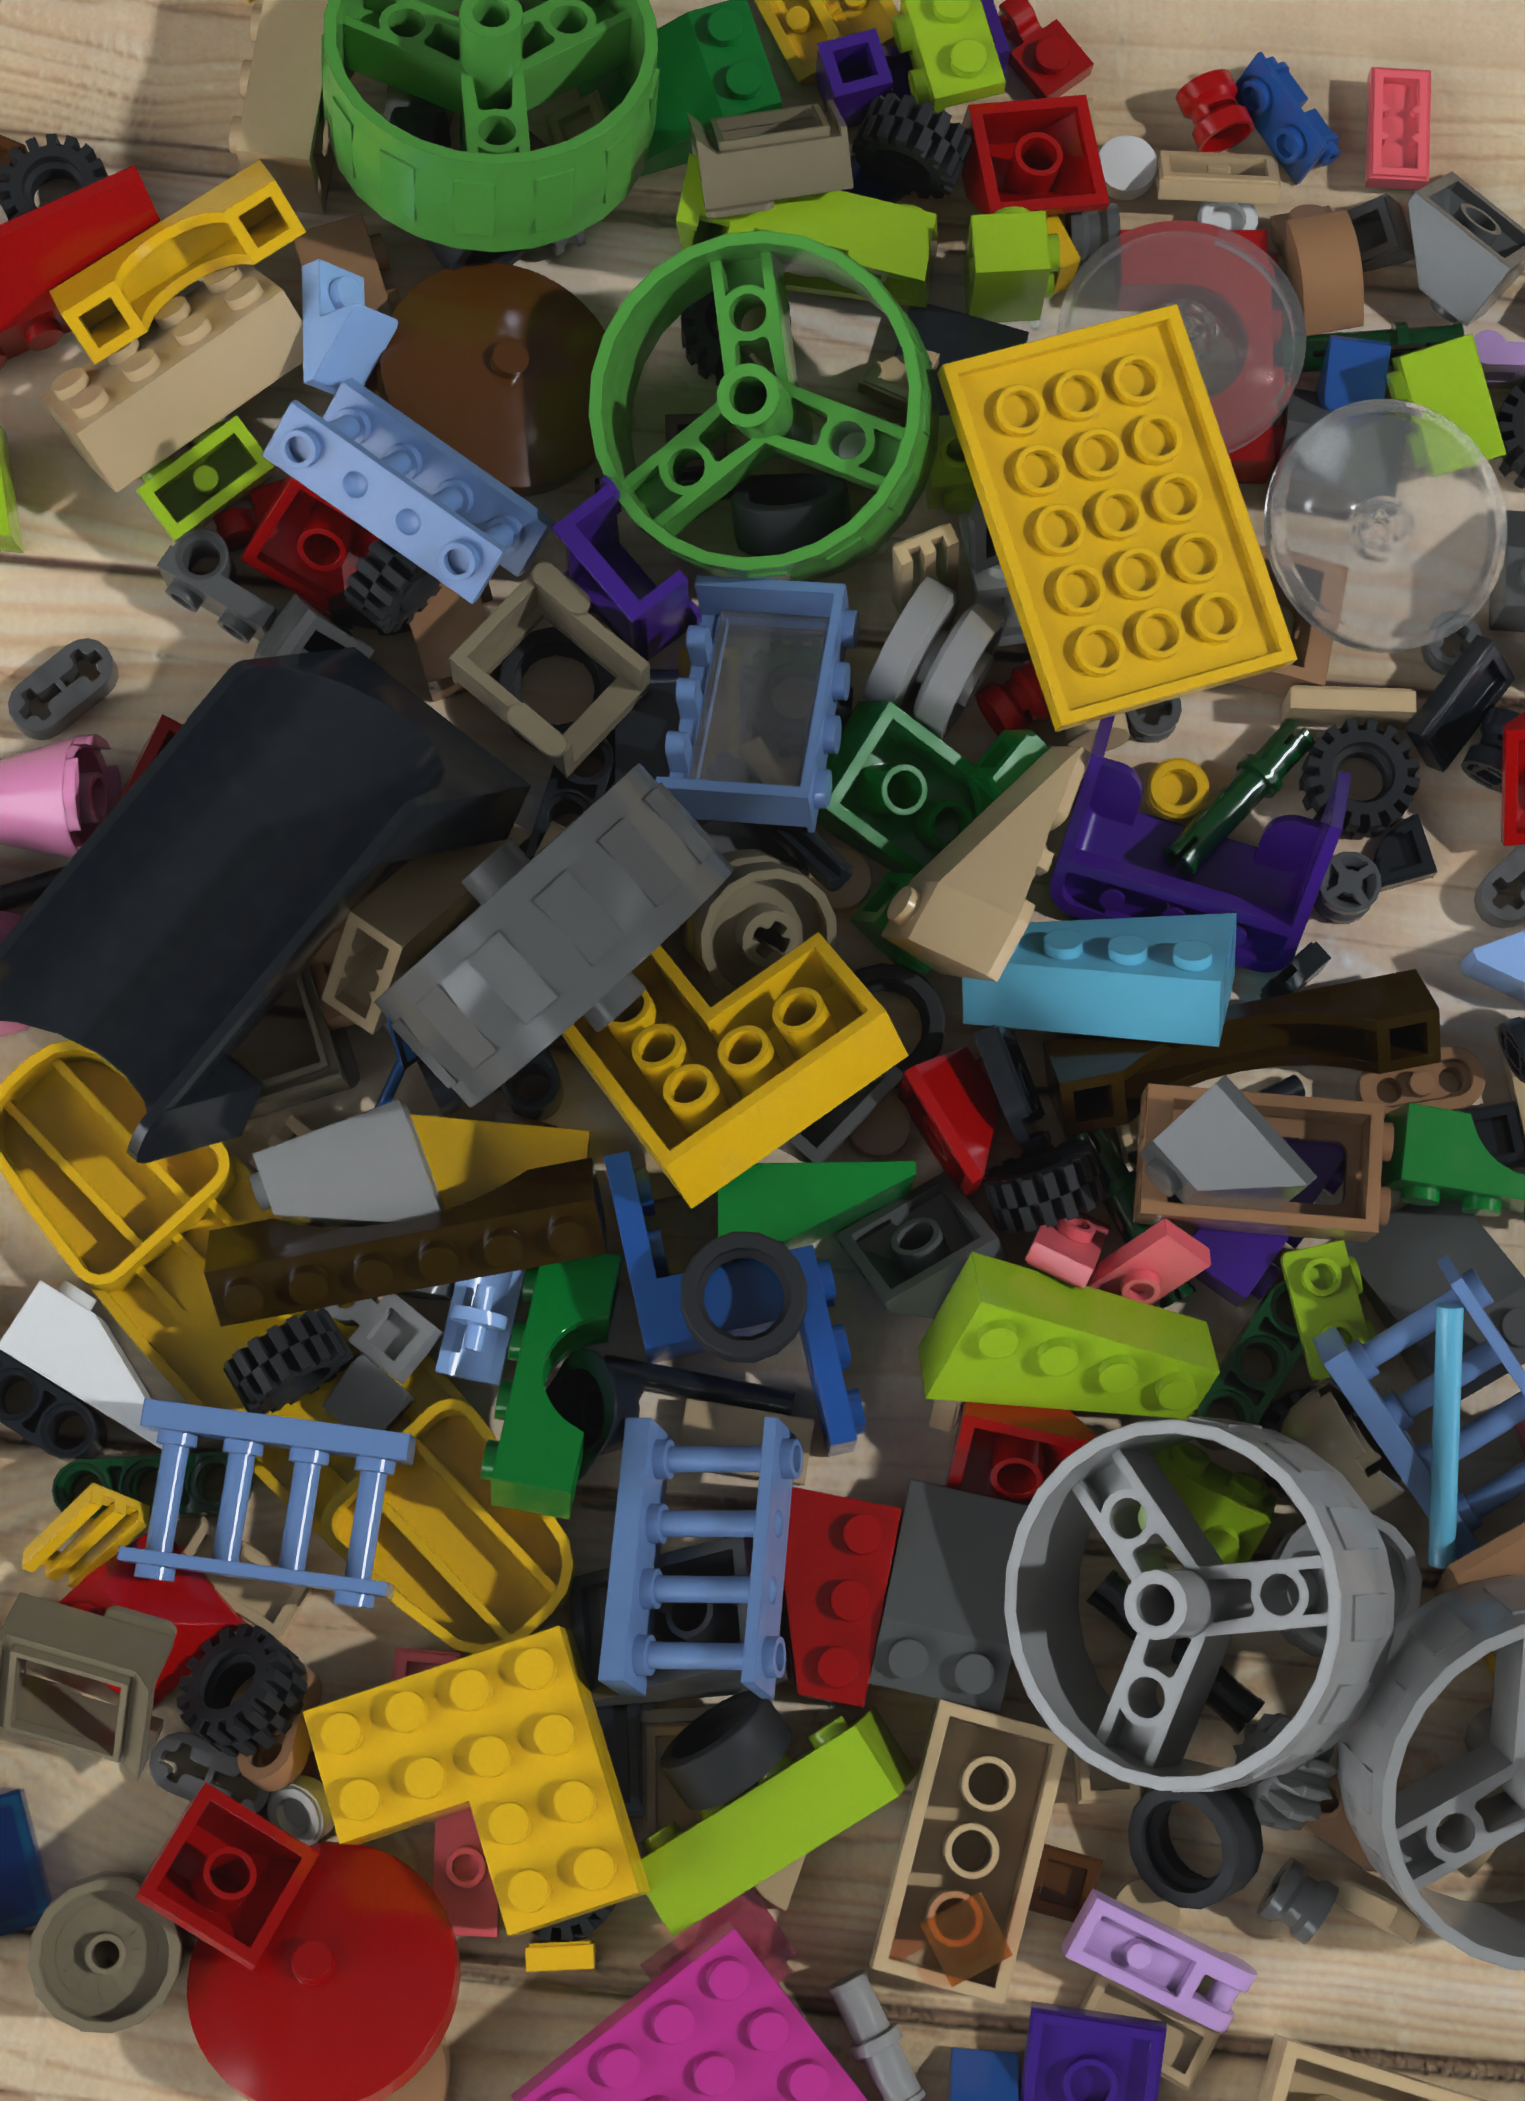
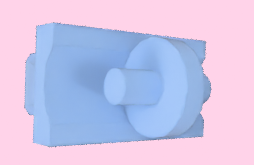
M517 1270L455 1283L435 1368L436 1374L496 1387L500 1386L526 1271Z

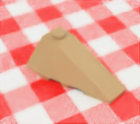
M1052 746L929 862L910 881L908 886L903 887L895 895L887 911V917L890 920L881 936L940 974L998 982L1027 929L1036 906L1026 899L1031 882L1036 874L1040 876L1047 873L1054 854L1047 850L1046 846L1049 833L1067 819L1091 753L1081 746Z

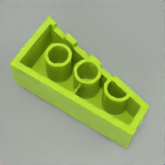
M689 154L676 217L682 250L730 233L767 230L806 236L839 250L846 256H850L880 279L899 305L927 308L938 247L936 213L924 211L922 208L914 205H899L838 190L773 200L774 208L766 211L708 218L706 217L698 156ZM790 272L784 273L787 291L868 301L856 291L826 278Z
M971 1252L917 1347L925 1399L1183 1419L1193 1416L1220 1373L1206 1321L1086 1286L1085 1289L1082 1287L1080 1289L1052 1275L976 1252Z
M875 1706L848 1724L841 1715L808 1736L813 1745L792 1760L786 1752L776 1765L755 1784L729 1801L711 1809L698 1811L702 1818L683 1830H680L674 1820L640 1842L646 1851V1854L641 1856V1862L651 1891L647 1893V1896L672 1937L901 1795L917 1773Z

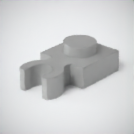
M396 1294L384 1296L378 1304V1297L356 1301L349 1308H341L339 1305L324 1307L330 1316L346 1326L360 1325L348 1341L402 1385L444 1334Z

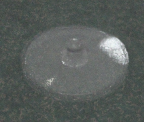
M1181 220L1161 221L1146 224L1116 236L1094 252L1073 278L1061 307L1056 335L1177 304L1228 454L1257 439L1271 427L1289 403L1304 365L1306 353L1305 319L1299 299L1287 276L1267 253L1251 241L1225 228L1207 223Z
M1372 399L1352 403L1327 414L1302 431L1288 446L1281 456L1268 486L1264 507V537L1269 561L1278 584L1293 607L1308 623L1324 635L1348 647L1375 653H1398L1421 648L1448 637L1469 622L1483 607L1498 581L1503 566L1507 543V517L1500 486L1490 464L1478 446L1462 429L1446 417L1427 407L1396 399Z

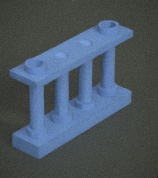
M353 378L342 381L322 418L299 401L294 400L290 402L262 454L267 460L471 604L478 601L498 565H501L516 577L524 574L550 533L551 527L556 522Z
M1448 1255L1438 1260L1437 1264L1452 1289L1369 1341L1362 1344L1357 1339L1347 1345L1335 1326L1312 1339L1323 1365L1428 1518H1430L1432 1446L1426 1441L1417 1447L1406 1432V1429L1415 1424L1412 1420L1413 1417L1433 1405L1434 1373L1399 1395H1396L1392 1390L1382 1396L1371 1379L1380 1374L1378 1366L1436 1331L1437 1303L1456 1302L1463 1304L1464 1313L1466 1311L1469 1312L1487 1339L1462 1355L1461 1387L1498 1364L1503 1363L1521 1390L1460 1428L1459 1461L1525 1421V1370L1484 1310V1308L1495 1301L1473 1268L1460 1274ZM1525 1460L1467 1496L1462 1491L1458 1493L1455 1555L1457 1560L1481 1547L1473 1532L1483 1525L1480 1519L1525 1492Z
M144 1398L140 1425L150 1431L158 1432L156 1443L163 1446L145 1549L119 1546L117 1560L136 1564L134 1577L174 1582L176 1570L331 1590L335 1591L333 1604L374 1609L375 1597L392 1599L394 1585L388 1582L371 1580L387 1475H394L396 1464L413 1466L416 1439L411 1434ZM198 1437L224 1441L222 1452L229 1453L212 1558L172 1553L189 1448L196 1449ZM264 1446L289 1449L288 1461L295 1462L278 1567L238 1562L255 1457L262 1458ZM330 1455L355 1458L354 1470L361 1471L345 1576L305 1571L321 1466H328Z
M764 1417L762 1446H675L672 1437L652 1418L625 1419L598 1681L620 1696H646L647 1677L652 1676L656 1669L742 1670L741 1683L761 1699H774L776 1678L783 1676L786 1667V1646L784 1639L780 1636L792 1484L793 1479H799L803 1467L801 1443L778 1417ZM760 1472L756 1510H669L665 1504L667 1480L672 1479L675 1473ZM669 1537H754L750 1576L663 1575L659 1569L661 1544H665ZM662 1603H748L744 1643L656 1642L655 1637L652 1635L654 1610L659 1609Z

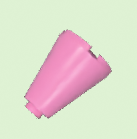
M82 734L0 759V845L72 858L113 810L122 792V781L118 765L106 766L101 750L111 749L107 740L98 734Z

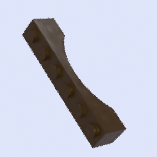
M1412 969L1229 1005L1219 1047L1083 1034L1043 1042L1048 1095L1064 1135L1070 1136L1129 1124L1140 1115L1141 1095L1148 1083L1190 1087L1205 1080L1240 1071L1275 1066L1314 1065L1349 1068L1383 1074L1441 1062L1439 1007L1417 970Z
M591 1157L528 1169L506 1184L471 1201L437 1213L400 1222L365 1227L327 1228L298 1225L272 1218L210 1230L204 1275L220 1326L223 1327L607 1254L605 1209Z

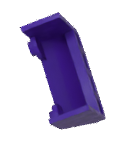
M1115 716L1101 719L1051 879L1050 895L1054 904L1064 913L1083 920L1237 913L1235 965L1264 973L1275 972L1291 963L1290 960L1296 954L1343 829L1352 774L1339 771L1321 821L1300 815L1279 816L1266 825L1257 847L1226 838L1201 864L1198 871L1192 877H1187L1179 872V868L1184 864L1182 859L1175 867H1172L1165 859L1162 851L1186 826L1138 812L1143 793L1142 781L1139 775L1128 765L1104 757Z

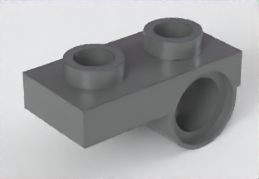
M194 529L177 540L174 546H169L157 564L168 586L165 590L167 595L192 612H197L201 606L220 617L217 621L218 625L231 636L244 643H249L252 638L261 641L269 630L274 615L277 613L276 607L236 584L237 569L224 539L214 531ZM215 557L220 560L216 569L209 574L195 575L191 573L193 565L201 558Z

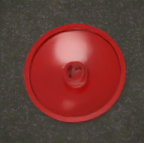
M339 1842L313 1844L309 1847L320 1854L252 1971L200 1938H197L187 1978L189 2018L199 2047L208 2062L226 2084L248 2101H381L403 2087L422 2069L440 2045L450 2025L460 1986V1955L457 1939L449 1917L432 1888L406 1863L386 1852L365 1845L339 1844Z

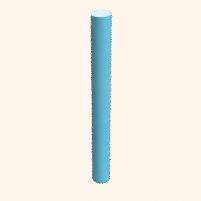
M1456 1302L1436 1304L1428 1565L1439 1569H1446L1449 1564L1455 1562L1464 1320V1305Z

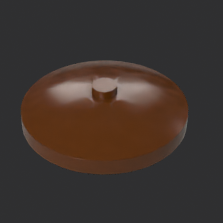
M479 262L467 263L464 267L454 271L450 268L441 270L425 278L403 297L391 317L398 320L397 329L386 349L381 353L376 365V382L380 398L521 497L540 495L558 489L576 479L593 464L597 458L588 415L591 373L605 330L595 315L573 293L557 282L529 269L503 263Z

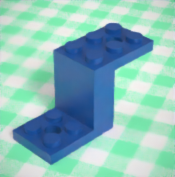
M629 1151L603 1156L648 1363H657L706 1352L690 1335L681 1312V1280L684 1273L669 1276L660 1229L649 1232L646 1230L644 1217L656 1215L646 1166L633 1168ZM813 1245L791 1249L789 1251L798 1259L807 1281V1310L799 1332L827 1457L853 1452L857 1442V1435L864 1433L863 1428L866 1427V1419L858 1388L846 1390L842 1371L849 1370V1363L852 1360L844 1324L832 1326L828 1308L835 1307L834 1298H837L829 1259L817 1262ZM745 1259L722 1264L711 1274L705 1287L704 1305L709 1318L720 1330L733 1336L751 1337L766 1331L777 1321L783 1308L784 1291L778 1276L768 1265L754 1259Z

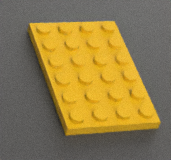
M1177 304L943 364L940 367L937 376L1055 732L1284 668L1297 660Z

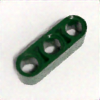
M1285 1280L1275 1285L1260 1300L1221 1361L1219 1375L1192 1417H1207L1209 1405L1214 1402H1222L1229 1405L1235 1411L1239 1422L1257 1425L1303 1352L1297 1327L1285 1324L1279 1319L1276 1312L1278 1297L1289 1295ZM1258 1349L1269 1357L1272 1363V1372L1268 1380L1256 1381L1244 1372L1241 1365V1357L1244 1350ZM1195 1439L1203 1447L1213 1451L1229 1449L1213 1440Z
M219 1452L188 1454L178 1519L219 1516L221 1501H209L203 1487L207 1475L212 1470L219 1467H227V1454ZM161 1455L81 1459L69 1462L59 1470L54 1478L52 1487L54 1503L63 1512L74 1501L73 1492L77 1482L84 1476L91 1474L98 1476L103 1487L142 1502L138 1493L139 1484L148 1473L159 1470ZM251 1481L249 1499L251 1498L252 1490H253V1482H252V1481ZM102 1505L90 1518L96 1519L107 1506ZM153 1505L150 1506L149 1521H150V1518H151V1512H152V1506H153Z

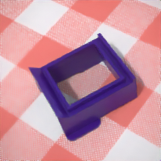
M604 475L599 479L600 490L552 526L551 529L565 544L568 570L564 574L589 595L591 607L612 632L648 662L684 634L689 625L699 626L702 622V614L688 596V578L680 569L657 587L619 543L617 515L622 512L621 503L618 501L621 498L620 492L613 481Z

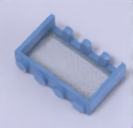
M697 575L695 589L702 614V622L699 626L689 625L687 629L686 647L691 669L689 678L679 677L676 684V702L681 718L678 731H668L665 739V754L670 775L669 777L656 776L655 781L658 784L662 782L694 819L807 827L808 832L815 833L819 808L828 809L831 800L832 772L826 769L828 754H838L840 748L841 717L835 715L837 701H847L849 696L851 669L850 663L844 661L846 649L857 647L860 627L859 611L849 609L846 584L773 579L751 580L739 577Z

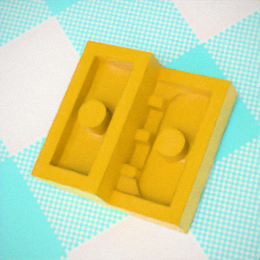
M754 0L801 87L817 82V43L876 28L881 45L896 46L892 29V17L899 15V11L893 0Z

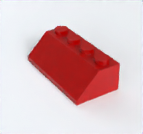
M135 165L0 225V369L6 364L7 360L29 350L40 351L54 346L61 340L64 334L72 331L60 314L49 292L50 290L160 222V218Z

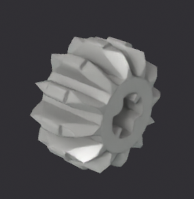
M1264 1713L1258 1724H1246L1243 1744L1233 1745L1237 1755L1235 1765L1267 1746L1295 1716L1281 1713L1274 1715ZM1334 1746L1288 1774L1250 1783L1248 1786L1237 1787L1251 1802L1261 1825L1283 1831H1289L1290 1829L1301 1831L1306 1821H1319L1321 1814L1320 1802L1332 1799L1328 1789L1329 1780L1338 1772V1770L1329 1765V1761L1334 1753Z

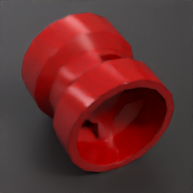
M1217 69L1203 73L1189 81L1177 92L1175 99L1184 118L1191 119L1195 126L1192 136L1199 152L1220 153L1245 140L1255 127L1247 108L1238 105L1235 99L1238 88L1229 70Z
M1029 659L1013 668L1010 678L1004 684L990 683L975 695L977 705L983 717L997 737L1003 730L1027 729V725L1036 720L1046 722L1051 719L1033 662Z

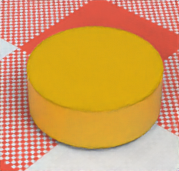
M1171 758L1162 761L1152 770L1146 782L1144 791L1146 804L1152 814L1158 818L1178 824L1191 821L1203 809L1208 799V778L1200 766L1188 759Z

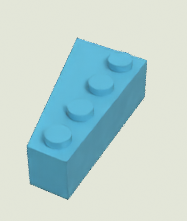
M1237 913L1029 922L998 982L962 977L963 1024L996 1025L1006 1028L1219 1047L1235 977Z

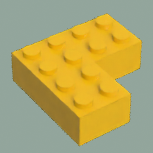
M819 932L712 1007L707 1004L666 951L659 945L631 971L646 987V990L619 1016L598 1033L583 1017H580L561 1034L570 1049L691 1209L909 1056L887 1011Z
M556 1626L303 1711L339 1844L360 1845L471 1807L508 1936L524 1935L651 1892L573 1631Z

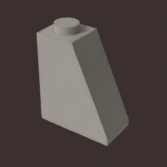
M400 1099L252 1154L258 1172L250 1174L249 1178L256 1200L263 1211L271 1208L276 1217L286 1222L365 1227L405 1221L445 1210L410 1110Z

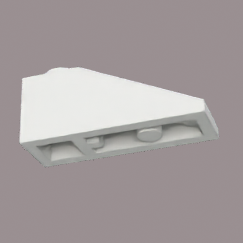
M40 1280L0 1340V1350L162 1449L163 1445L156 1443L158 1432L150 1431L140 1425L144 1398H152L107 1322L91 1312L97 1300L65 1280L58 1290Z

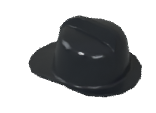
M586 1348L570 1353L561 1365L555 1378L546 1388V1394L555 1410L566 1421L584 1432L583 1457L578 1481L584 1477L599 1456L623 1448L625 1419L639 1418V1400L645 1390V1383L641 1378L625 1374L620 1369L609 1367L608 1362L597 1351Z

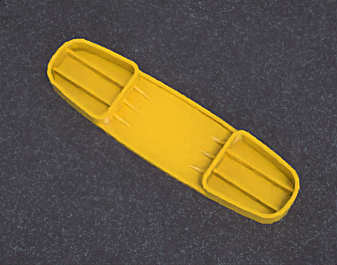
M71 1040L47 1045L29 1056L0 1084V1171L19 1201L75 1275L87 1284L137 1347L189 1404L247 1412L223 1370L225 1368L224 1364L227 1360L233 1358L232 1355L238 1349L248 1347L247 1342L254 1337H262L267 1334L266 1330L272 1326L277 1325L279 1327L285 1323L286 1319L295 1315L299 1318L306 1311L221 1327L204 1275L209 1231L272 1218L281 1219L273 1214L271 1208L264 1211L260 1208L249 1175L253 1172L236 1158L222 1142L146 1164L136 1162L126 1152L136 1127L147 1112L144 1100L127 1077L97 1053ZM290 1222L298 1225H307L306 1223ZM356 1301L339 1304L341 1308H349ZM331 1317L351 1350L353 1360L348 1362L349 1365L345 1370L337 1372V1377L333 1380L319 1385L320 1389L312 1394L308 1392L301 1396L300 1401L292 1405L287 1403L281 1410L274 1413L269 1411L266 1415L343 1425L322 1405L351 1363L361 1353L358 1348L348 1341L360 1325L346 1326ZM427 1354L403 1385L395 1380L411 1394L415 1401L388 1431L411 1434L416 1439L413 1466L396 1464L394 1475H387L371 1580L388 1582L394 1585L392 1599L388 1598L391 1602L454 1650L473 1655L538 1633L557 1615L570 1596L573 1578L576 1573V1563L573 1545L555 1517L491 1505V1481L481 1479L480 1475L487 1440H499L450 1379L445 1375L436 1374V1363ZM264 1446L262 1458L255 1457L253 1472L288 1505L295 1462L288 1461L289 1449ZM330 1455L328 1466H321L312 1529L326 1541L333 1551L347 1562L361 1471L354 1470L355 1458Z

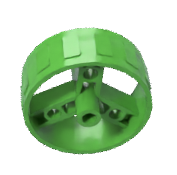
M328 0L324 13V34H321L324 120H328V138L337 166L356 195L383 219L425 240L457 249L502 252L534 249L570 238L604 219L628 196L644 170L657 114L660 69H657L658 36L656 17L649 0ZM459 11V17L448 12ZM615 67L619 70L630 88L620 105L599 124L572 139L530 151L528 110ZM358 72L460 114V145L462 151L421 140L389 123L362 99L350 81L353 74Z
M767 230L723 234L689 246L654 268L623 300L606 329L591 373L588 415L595 455L603 474L608 476L618 488L621 497L618 501L636 526L687 565L712 576L739 577L751 580L773 579L814 582L844 572L877 551L906 521L924 491L938 447L940 404L934 372L931 367L933 364L917 328L908 315L885 288L880 279L850 256H846L839 250L801 235ZM785 272L826 278L856 291L886 314L903 350L909 384L905 428L799 387L784 279ZM714 291L724 376L720 380L717 389V402L636 468L631 442L632 408L643 366L665 330L687 307ZM765 307L766 317L763 324L753 331H742V320L745 314L753 308ZM771 351L776 377L764 366L747 363L748 355ZM808 411L827 420L821 429L819 441L816 445L809 444L813 426L812 418ZM734 425L750 441L721 460L712 452V445ZM854 432L865 433L866 442L861 453L850 459L840 458L839 447L844 437ZM771 457L778 459L790 458L876 491V494L848 523L816 543L780 555L737 557L708 552L682 541L676 536ZM694 459H703L705 465L703 476L695 484L683 486L681 480L683 468Z

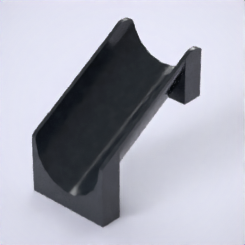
M355 647L241 660L231 666L0 944V1021L17 1022L59 1034L97 1053L127 1077L144 1100L147 1112L136 1127L126 1152L138 1163L146 1164L242 1136L264 1084L231 1056L389 865L395 861L508 839L529 793L531 785Z

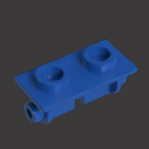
M1262 52L1257 53L1235 83L1238 88L1235 99L1239 105L1247 108L1255 128L1295 185L1302 182L1317 161L1324 167L1339 157L1341 150L1337 144L1340 138L1335 132L1330 130L1316 108L1306 112L1303 111L1301 107L1307 102L1308 97L1289 72L1286 62L1278 63L1273 56L1266 59Z

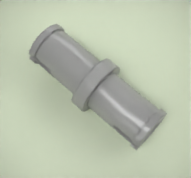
M866 1970L856 1971L830 1985L827 1991L833 1997L854 2041L850 2045V2050L856 2061H864L882 2100L920 2101L924 2098L926 2093L923 2087H920L898 2042L903 2037L896 2022L889 2023L867 1978Z

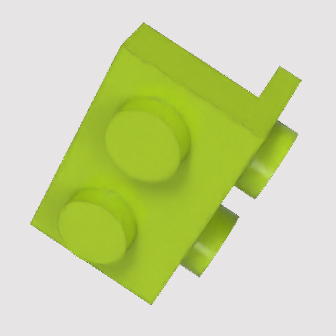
M901 0L899 15L892 17V29L899 53H909L914 70L908 71V81L911 96H914L917 104L922 105L924 100L934 104L932 110L939 114L943 110L945 111L947 107L1004 94L1006 80L981 0Z
M1344 1240L1286 1252L1280 1258L1309 1375L1313 1381L1329 1379L1332 1376L1323 1365L1312 1339L1333 1326L1336 1327L1347 1345L1357 1339L1364 1344L1377 1336L1372 1321L1369 1318H1364L1358 1295L1363 1290L1360 1270L1356 1259L1353 1256L1348 1257Z
M1189 1442L1162 1450L1153 1456L1224 1564L1249 1562L1272 1522L1277 1497L1270 1493L1267 1486L1258 1478L1245 1472L1238 1471L1232 1473L1211 1462L1209 1456L1202 1449ZM1143 1506L1140 1507L1138 1513V1523L1142 1531L1146 1525V1512ZM1168 1545L1164 1547V1548H1166V1549L1172 1551V1550L1168 1547Z

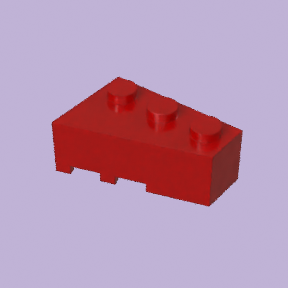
M792 1487L784 1598L797 1696L859 1709L864 1708L902 1508Z

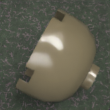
M1327 1380L1307 1393L1291 1407L1282 1423L1281 1434L1307 1446L1325 1462L1341 1472L1369 1508V1511H1374L1404 1493V1488L1397 1484L1402 1479L1364 1423L1353 1413L1349 1415L1345 1413L1344 1409L1351 1404L1336 1382Z

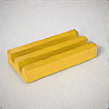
M91 1483L23 1550L21 1569L33 1573L43 1565L46 1567L45 1578L57 1582L64 1574L69 1575L68 1587L74 1589L91 1572L117 1555L119 1546L126 1547L149 1525L150 1506L98 1484ZM102 1505L107 1506L96 1519L90 1518ZM78 1530V1536L62 1552L57 1551Z

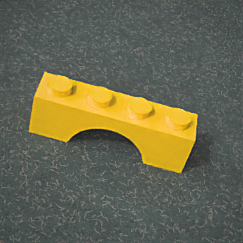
M259 159L49 292L60 314L94 365L147 333L153 318L159 310L190 284L210 273L229 266L240 264L255 265L306 233V230L277 182Z

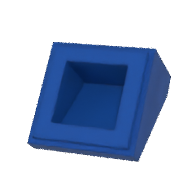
M1329 335L1316 388V394L1321 407L1329 411L1381 416L1385 402L1386 374L1388 373L1391 351L1390 342Z
M951 2047L948 2101H1018V2052Z

